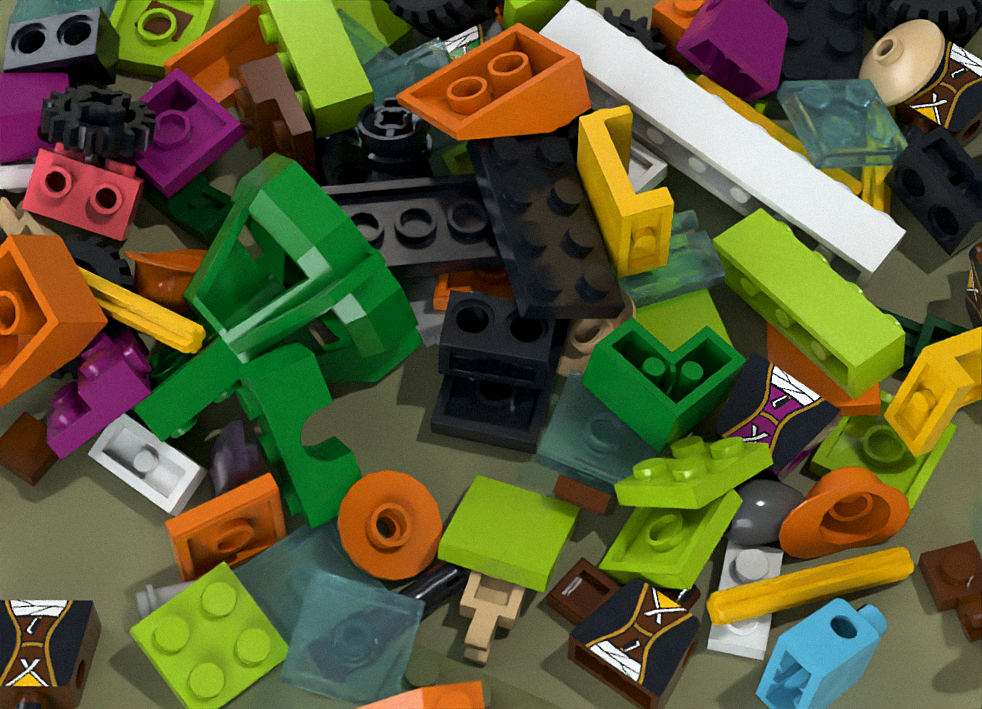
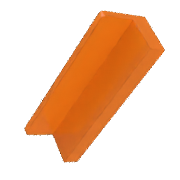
M247 3L166 60L164 63L166 77L176 68H179L224 109L228 110L237 103L234 90L241 88V83L237 76L238 66L278 53L274 43L267 45L264 41L258 22V16L261 15L258 6L250 7Z

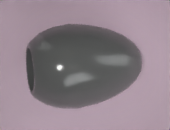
M764 479L746 480L734 488L743 502L723 535L730 541L745 546H762L779 541L778 535L783 521L793 509L806 501V498L795 488L781 482Z

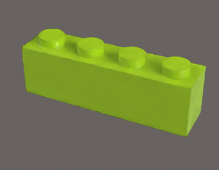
M247 0L250 7L258 6L261 15L258 16V22L264 41L267 45L275 44L278 51L276 54L295 89V94L316 139L357 127V117L360 111L370 103L374 105L373 89L332 0Z
M759 208L713 239L714 273L852 399H857L875 384L880 383L903 367L906 333L897 319L890 314H883L867 300L859 286L853 282H846L831 269L828 261L822 254L817 251H811L800 242L786 223L776 221L765 210Z

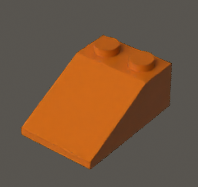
M516 23L396 95L399 105L457 141L550 133L568 125L574 118L592 108L580 56L520 23Z
M10 234L0 246V408L76 358L108 323L105 314L60 235Z

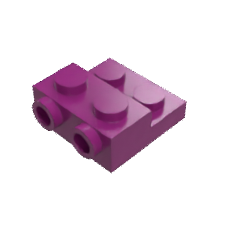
M176 68L163 80L156 82L146 94L137 100L145 101L147 103L146 109L155 111L156 125L153 144H147V150L144 153L133 150L132 157H125L120 154L117 158L122 162L137 167L135 175L143 179L146 178L169 199L246 134L242 124L179 68Z
M120 327L109 336L105 332L96 335L80 353L81 357L77 359L78 384L75 381L69 382L51 397L49 401L51 406L48 407L47 444L61 460L151 394L149 372L152 371V368L145 358L150 354V351L132 328L124 332Z

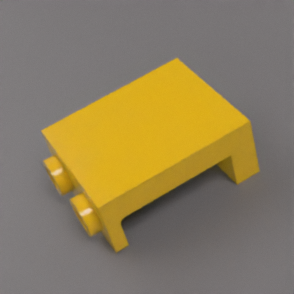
M629 105L612 109L603 108L589 115L579 117L577 170L617 279L668 266L674 202L667 186L640 194H635L627 176L629 174L633 113Z
M982 326L924 347L883 415L915 457L933 450L959 408L982 400Z

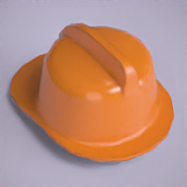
M179 249L153 253L124 251V256L134 260V285L137 295L175 313H181L190 308L182 295L185 289L189 287L208 249Z
M846 466L835 469L825 474L807 493L806 501L793 509L783 521L778 535L780 546L792 557L808 559L822 557L851 548L879 544L894 536L906 524L910 514L908 499L899 489L883 484L871 470L858 466Z

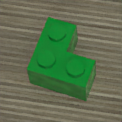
M631 317L595 345L581 383L654 450L661 454L729 398L747 359L708 325L675 351L671 352L639 322Z

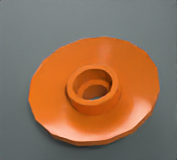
M383 470L368 473L349 487L339 506L337 527L342 547L355 566L373 578L398 581L416 576L432 563L439 550L443 524L438 504L426 486L409 474ZM378 520L385 522L388 526L389 534L387 538H383L379 534L376 526Z

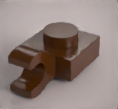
M974 540L921 553L918 566L938 612L955 608L967 640L969 642L981 640L982 557Z

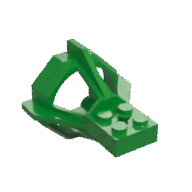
M274 152L240 179L230 199L233 207L189 287L185 289L182 295L199 319L196 323L202 325L206 331V337L202 341V349L196 354L191 352L182 353L167 345L148 360L152 371L149 372L151 394L134 405L132 410L161 442L169 436L177 438L185 434L196 424L198 420L196 414L212 401L220 403L234 394L241 385L240 377L236 370L237 367L294 340H298L314 353L325 382H377L423 343L420 333L415 328L419 323L402 286L385 265L387 260L378 249L368 243L350 217L293 159ZM244 226L262 250V253L255 260L238 239ZM285 281L290 286L288 290L282 285ZM318 318L338 341L321 346L305 325Z

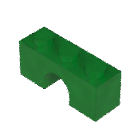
M294 340L237 367L236 370L243 386L236 389V393L247 417L250 420L256 418L263 435L256 438V442L266 464L270 469L277 467L283 483L278 485L283 507L289 516L298 514L313 529L338 516L340 503L349 487L363 476L353 451L337 437L333 436L316 445H302L301 432L306 420L317 410L332 404L333 400L314 353L298 340Z

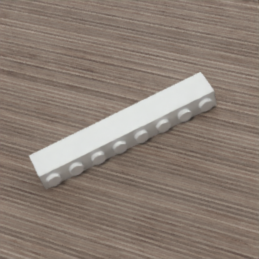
M570 0L538 33L580 56L592 109L596 111L603 108L612 109L629 105L633 113V138L743 216L747 217L759 208H762L776 221L786 223L800 242L811 251H817L822 254L828 261L831 269L846 282L855 283L864 292L893 257L907 231L898 226L888 214L877 211L854 195L848 186L828 177L811 165L805 156L791 151L771 137L762 126L748 121L728 107L722 98L708 93L688 79L679 68L668 65L652 54L639 40L625 35L609 24L596 10L585 7L577 0Z

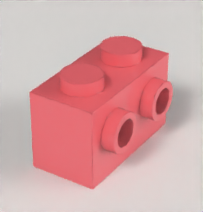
M64 142L56 143L55 149L49 147L39 149L21 208L123 241L129 236L146 179L134 176L137 167L115 159H106L105 165L86 160L83 152L74 153L64 150Z

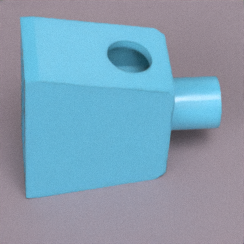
M835 598L778 638L755 694L770 709H826L864 674L881 640L880 636L887 631V622L883 614L873 605L864 604L855 610L844 599Z

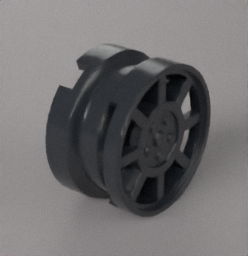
M396 96L383 98L384 105L375 108L372 103L365 106L357 117L359 137L362 140V159L368 167L383 173H402L416 169L429 160L433 152L432 138L429 134L430 123L399 105ZM417 150H424L419 156L415 153Z

